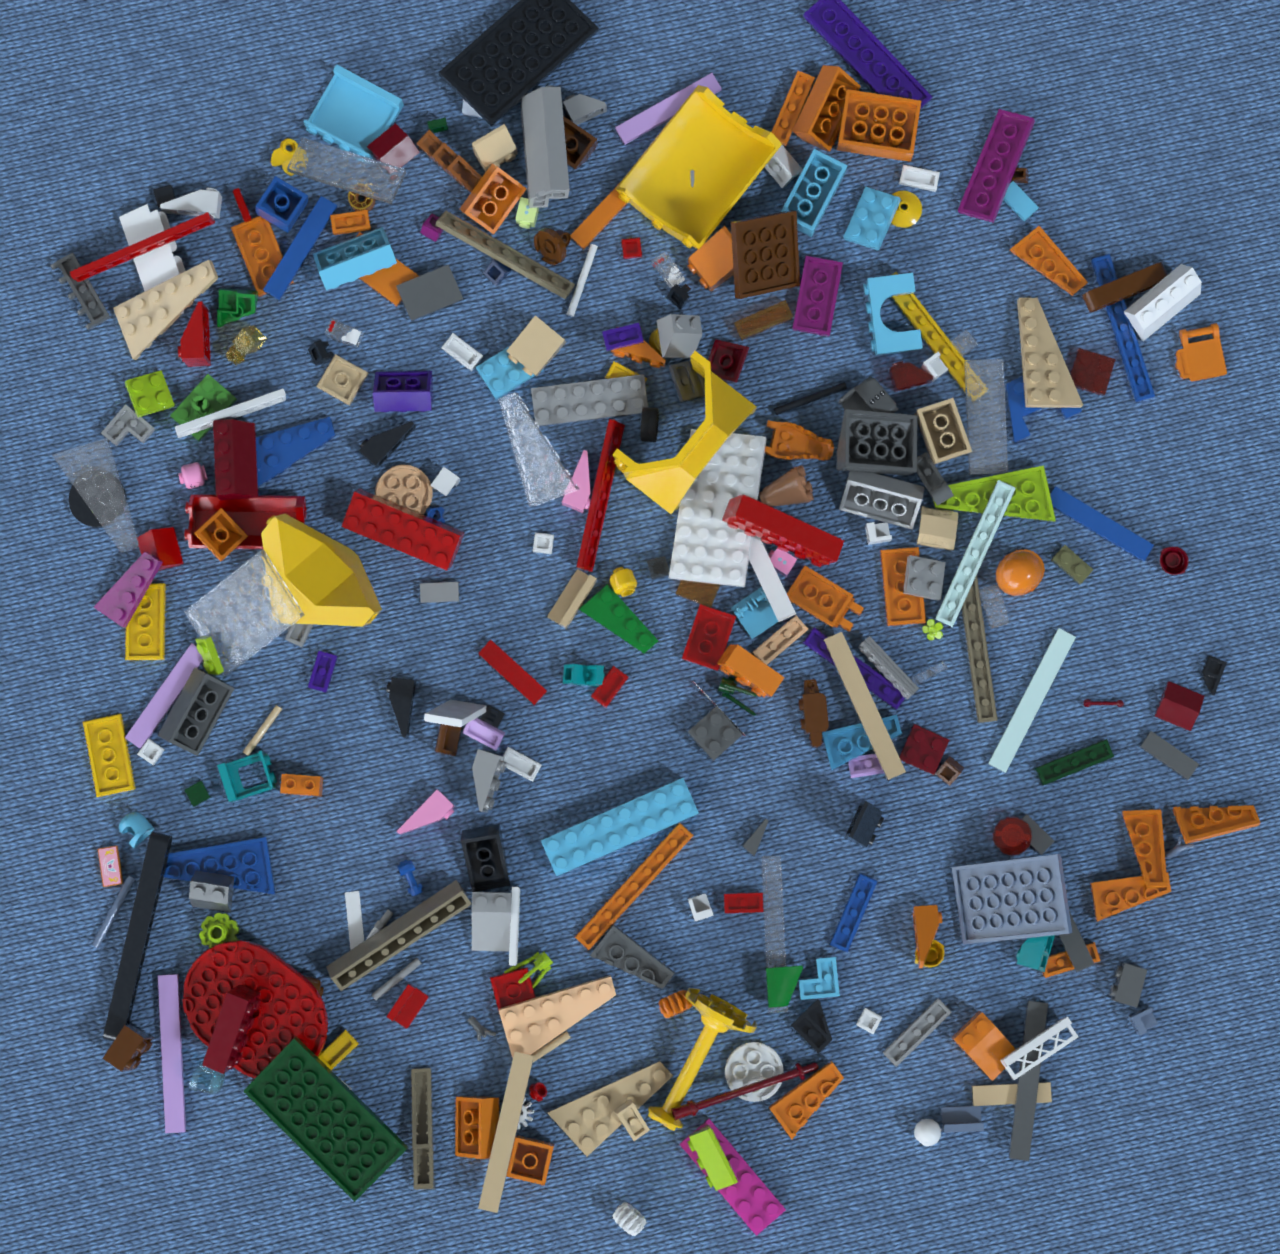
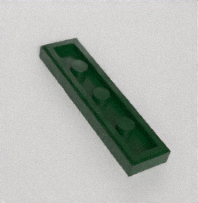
M1105 739L1036 767L1035 770L1042 786L1113 758L1114 754L1108 740Z

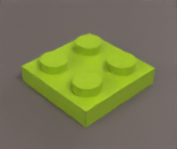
M162 370L125 381V386L137 417L174 407L175 404Z

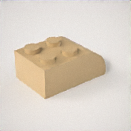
M954 398L917 409L915 412L928 454L934 464L972 452Z

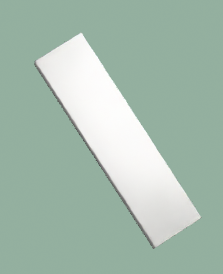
M512 887L510 966L518 964L520 887Z

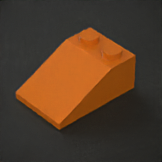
M978 1011L951 1037L991 1081L1005 1069L1000 1060L1016 1050L981 1011Z

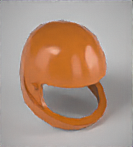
M1016 550L1004 556V559L999 562L996 569V582L999 588L1006 594L1012 596L1025 595L1032 592L1042 581L1045 572L1044 563L1041 557L1031 550Z

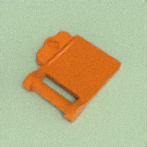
M1217 323L1210 324L1209 327L1188 331L1186 329L1179 330L1183 349H1179L1175 354V367L1179 371L1180 378H1189L1193 382L1227 374ZM1212 334L1213 339L1188 344V338Z

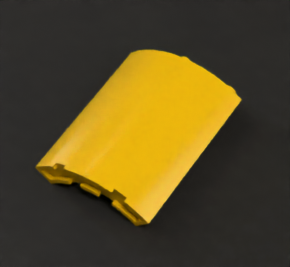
M700 85L695 88L615 188L620 194L619 198L625 203L629 202L640 213L651 220V224L656 229H663L682 241L686 247H694L696 249L701 248L782 145L772 132L756 125L752 128L746 124L747 120L736 112L731 114L723 107L725 103L708 87ZM691 170H694V185H693V187L691 186V176H690V171H691Z

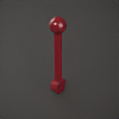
M1086 699L1083 702L1085 707H1090L1091 705H1117L1122 707L1124 705L1122 700L1091 701Z

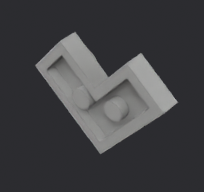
M125 404L101 434L118 446L130 432L144 444L156 429L142 417H137L136 412Z

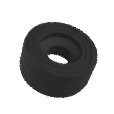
M644 407L642 409L640 439L643 442L657 441L658 408Z

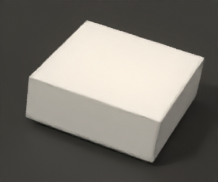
M535 533L533 552L552 554L554 535Z
M148 738L137 755L150 764L155 765L165 749Z
M864 1008L856 1025L874 1034L882 1017Z

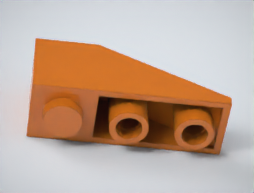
M645 340L643 343L611 350L613 355L619 358L627 356L632 358L631 360L634 362H648L650 366L655 368L666 366V360Z

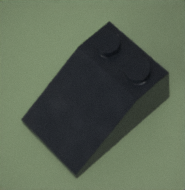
M867 801L861 802L844 838L867 848L868 844L872 845L876 837L873 833L876 827L880 828L884 817H882L883 812Z
M500 824L462 830L461 844L472 892L510 886Z

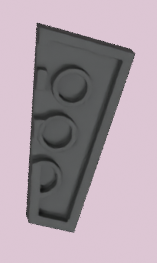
M615 925L612 926L590 955L661 989L665 987L675 974L673 970Z

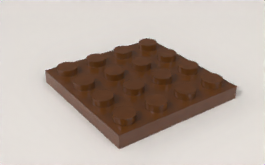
M795 210L731 222L735 298L743 299L800 286L797 212Z

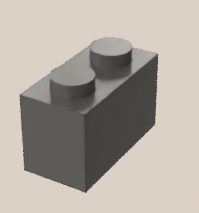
M1127 963L1118 965L1115 971L1116 983L1110 989L1111 1000L1137 1008L1147 970Z

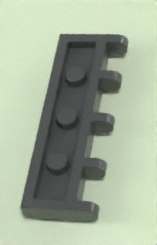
M73 252L50 265L52 270L58 267L61 269L64 276L59 279L60 284L68 281L73 292L68 295V298L72 300L77 297L83 307L77 311L78 315L81 316L86 313L91 322L85 326L87 330L111 318L90 280L87 278L77 282L71 278L69 272L81 267Z

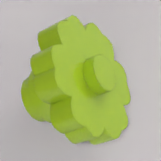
M216 913L214 917L208 916L201 923L203 931L200 932L199 937L202 944L209 945L210 949L223 942L238 940L236 934L239 933L240 929L236 920H230L229 914Z

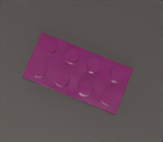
M810 256L805 257L793 331L830 336L843 262Z

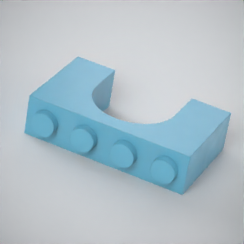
M913 273L868 278L866 283L863 284L864 294L868 295L866 312L870 314L871 321H868L869 333H873V340L870 341L872 352L875 351V356L921 350L923 347L920 329L895 332L888 329L880 317L881 305L887 298L913 294L915 292Z

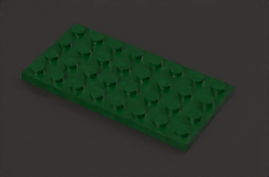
M297 1036L243 1091L354 1202L408 1149V1146Z

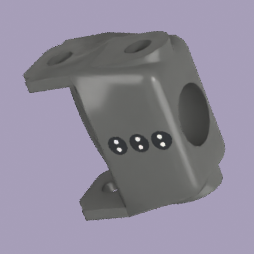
M871 376L851 389L838 402L844 410L896 413L899 410L895 401L879 382Z

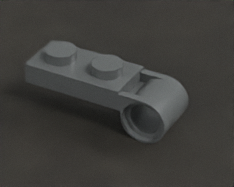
M925 452L917 457L916 473L936 505L938 506L953 497L951 489L946 481H944L928 453Z

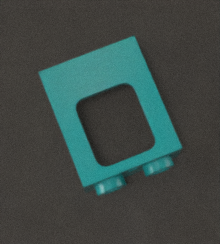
M261 750L259 753L217 765L229 802L233 803L276 788L275 783H277L275 773L270 771L269 765H271V760L268 753L265 754ZM262 761L268 782L250 789H244L238 772L239 768Z

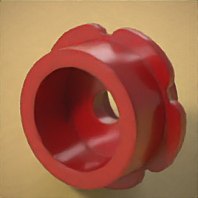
M540 1082L530 1085V1097L538 1102L542 1101L547 1095L545 1085Z

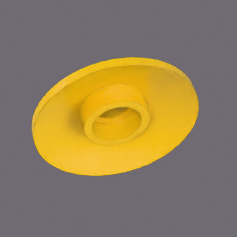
M909 191L893 193L892 195L900 197L901 201L891 224L896 227L907 228L917 223L922 214V204L919 198ZM901 205H906L907 209L902 210Z

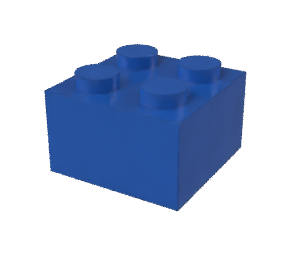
M275 176L255 206L256 214L289 233L308 204V195Z

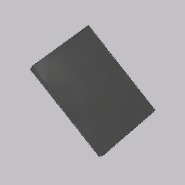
M449 264L396 286L411 321L463 300Z

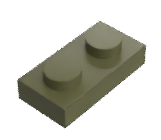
M1066 545L1051 559L1079 585L1093 571L1087 563Z

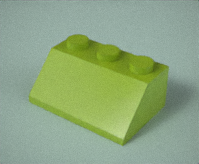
M710 1124L689 1135L690 1140L687 1142L692 1152H697L699 1158L696 1160L701 1170H706L708 1176L705 1178L710 1188L714 1186L717 1191L738 1182L737 1177Z

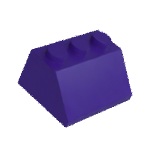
M432 371L375 372L373 386L374 411L384 413L389 411H432Z

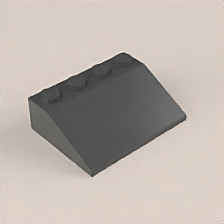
M845 409L837 448V470L905 476L917 472V415Z

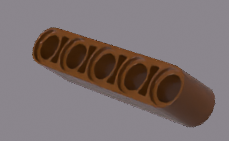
M1159 262L1084 293L1082 298L1089 312L1092 313L1153 288L1168 273L1163 263Z

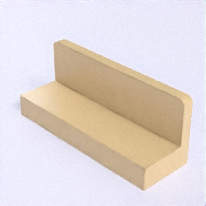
M577 569L548 614V618L567 629L597 582V578Z

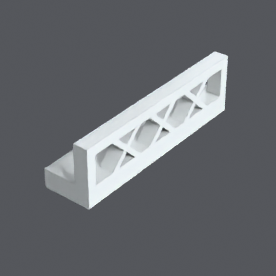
M1068 1017L1062 1018L1000 1060L1013 1080L1078 1038ZM1065 1028L1072 1035L1067 1040L1058 1039L1059 1032ZM1048 1039L1055 1040L1052 1050H1042L1045 1041ZM1032 1050L1039 1051L1038 1058L1034 1062L1026 1060L1027 1053ZM1015 1061H1021V1071L1014 1074L1009 1065Z

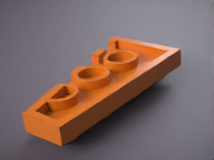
M1040 226L1009 250L1072 296L1088 284L1087 280Z
M1161 809L1122 811L1121 813L1146 887H1167Z
M1166 872L1167 887L1147 888L1143 876L1090 883L1096 921L1098 922L1171 892L1169 873Z
M832 1061L769 1106V1109L791 1140L796 1136L798 1130L807 1123L814 1111L818 1110L825 1098L844 1079Z

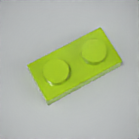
M200 636L196 638L197 650L203 658V666L208 674L219 675L223 673L224 669L212 637Z

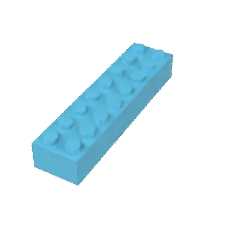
M681 778L545 838L541 842L556 876H560L699 814L684 778Z

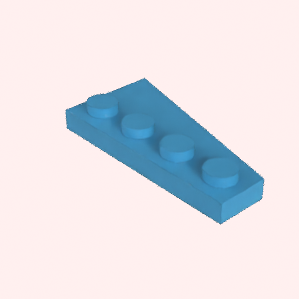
M897 715L882 718L891 740L902 734ZM862 723L822 732L831 771L873 749Z

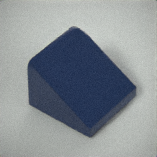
M493 259L483 274L497 286L512 270Z

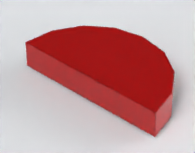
M239 188L234 189L233 194L245 222H249L252 220L243 195Z

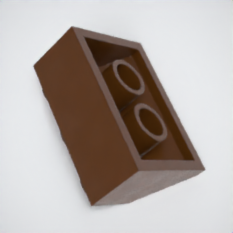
M563 116L567 165L576 170L588 160L598 146L597 138Z

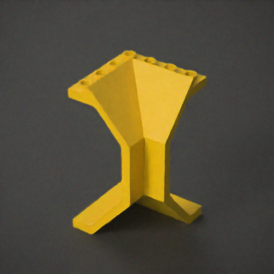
M694 351L690 358L692 369L705 378L706 416L705 420L680 452L671 459L642 464L634 462L619 449L613 453L617 469L624 474L626 480L670 514L679 508L681 500L725 441L757 409V406L711 371V363L697 351Z

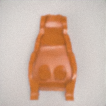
M767 421L766 427L774 429L770 447L765 446V454L784 460L818 459L828 461L831 459L834 452V444L831 439L818 437L817 434L805 430L802 426L795 423Z

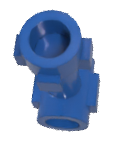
M412 860L400 862L397 868L401 876H406L410 886L407 889L409 894L414 897L423 893L422 885L417 884L412 871H415Z

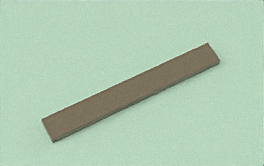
M446 210L436 221L437 227L564 299L574 289L575 284Z
M976 575L961 609L977 722L984 723L997 721V713Z

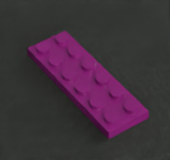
M1001 109L998 110L958 208L960 214L994 223L1035 123L1034 118Z

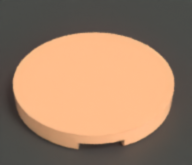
M397 465L390 468L379 478L375 495L424 515L426 509L431 505L433 489L430 480L420 469L411 465Z

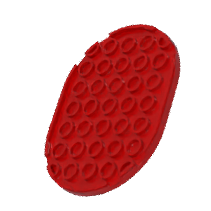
M242 940L228 941L208 949L192 964L183 986V1008L191 1029L206 1046H209L228 991L240 984L261 993L259 997L261 1000L260 1006L257 1011H254L253 1017L255 1020L252 1027L248 1028L246 1034L248 1040L246 1045L242 1046L240 1052L242 1058L239 1064L234 1066L235 1069L255 1079L296 1036L317 1057L320 1055L328 1032V1017L324 1002L313 984L274 952L254 942Z

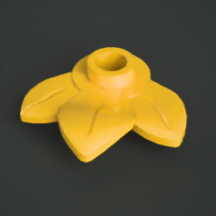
M290 138L284 139L280 144V148L274 150L271 155V165L274 167L282 165V169L289 176H293L297 172L299 164H308L307 153L299 148L295 140ZM286 146H290L292 151H287Z

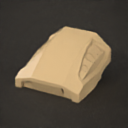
M921 506L919 536L916 545L954 551L958 512Z

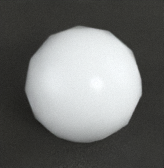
M922 1119L915 1126L914 1136L924 1146H932L939 1141L941 1128L933 1119Z

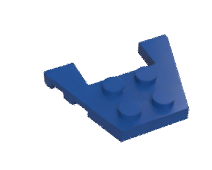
M1023 376L1006 384L1014 443L1031 435L1023 417L1042 409L1025 407ZM1060 408L1065 419L1082 411L1081 408Z

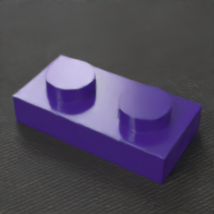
M639 323L602 331L606 351L644 342Z
M318 651L308 688L324 693L328 692L338 656Z

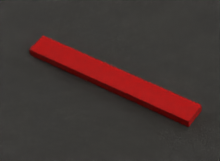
M206 212L69 273L71 278L77 282L83 281L215 223V220L209 212Z
M609 419L576 566L588 572H593L616 468L613 453L617 449L620 450L625 427L624 424Z

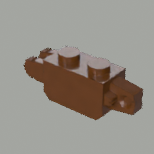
M816 679L804 680V693L801 696L802 699H798L799 711H803V718L800 719L801 730H805V734H809L811 746L818 748L822 744V732L829 728L826 696L823 693H819Z

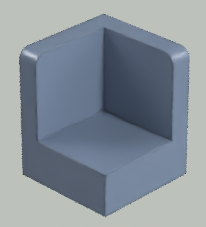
M1150 1006L1128 1016L1137 1035L1146 1033L1148 1029L1158 1024L1152 1013L1154 1010Z

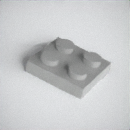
M912 555L907 556L903 594L937 601L941 600L945 562Z

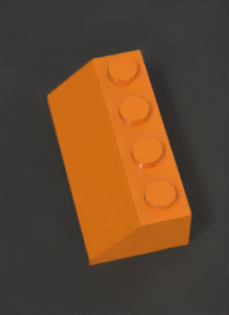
M823 65L792 132L803 141L830 152L840 132L846 90L859 91L861 86L839 66Z

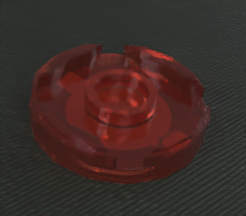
M1016 816L1006 817L995 826L993 840L1001 852L1008 855H1019L1030 846L1032 830L1029 824L1022 818Z

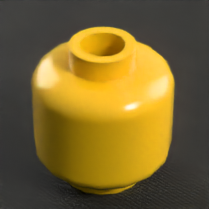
M619 567L610 576V583L617 595L626 597L635 592L637 580L631 569Z

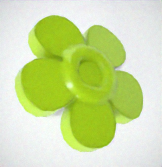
M929 619L927 625L922 627V631L928 633V640L932 641L935 637L937 639L943 637V632L940 631L943 629L941 622L935 624L934 619Z

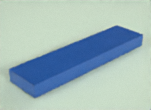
M859 873L829 945L848 953L878 882L877 880Z

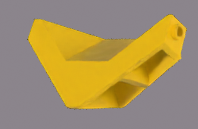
M287 514L273 515L266 522L267 526L261 533L273 615L281 623L360 627L371 624L382 608L359 556L349 547Z

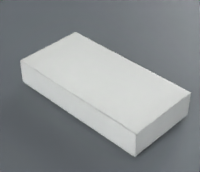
M903 165L899 185L936 192L940 172Z
M454 333L451 334L441 347L442 350L470 371L483 358L482 354Z
M507 747L503 755L505 757L504 761L507 762L506 768L532 782L542 766L540 763Z

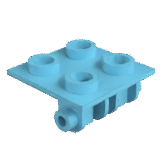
M762 587L731 607V610L751 639H754L778 622Z

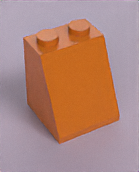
M725 226L688 258L687 266L689 270L699 276V282L704 289L708 288L710 292L734 275L732 236Z

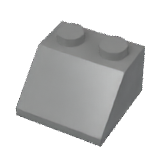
M670 314L657 320L662 357L690 358L693 352L696 351L703 334L700 316Z

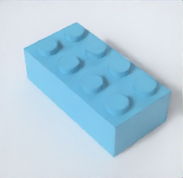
M816 149L812 151L781 211L795 210L797 212V230L810 237L813 236L848 166Z

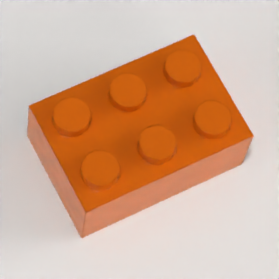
M729 644L717 662L721 666L720 670L727 675H734L736 682L742 686L751 687V692L756 693L758 697H772L785 678L738 644Z

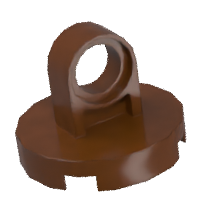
M544 228L534 236V246L536 251H540L544 256L542 257L543 261L549 265H557L566 258V247L570 243L571 236L563 230L554 231L551 228Z

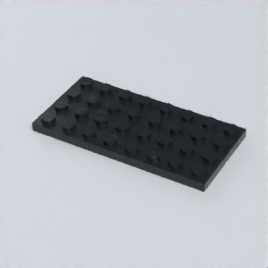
M520 0L439 71V76L492 127L518 104L524 95L529 94L594 36L599 28L571 0Z

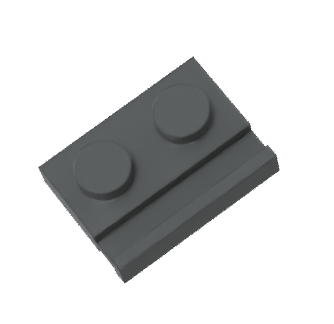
M685 361L669 367L681 403L705 397L703 378L692 369L691 361Z

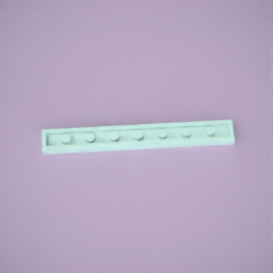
M1000 480L997 481L935 620L953 627L1016 489L1015 487Z
M1060 628L1057 629L989 760V765L1006 773L1076 638L1075 636Z

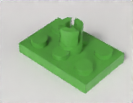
M207 374L170 417L181 425L229 408L237 399ZM212 427L191 435L200 442Z

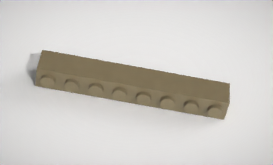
M455 880L326 966L331 979L340 991H343L470 906L472 903L459 882Z

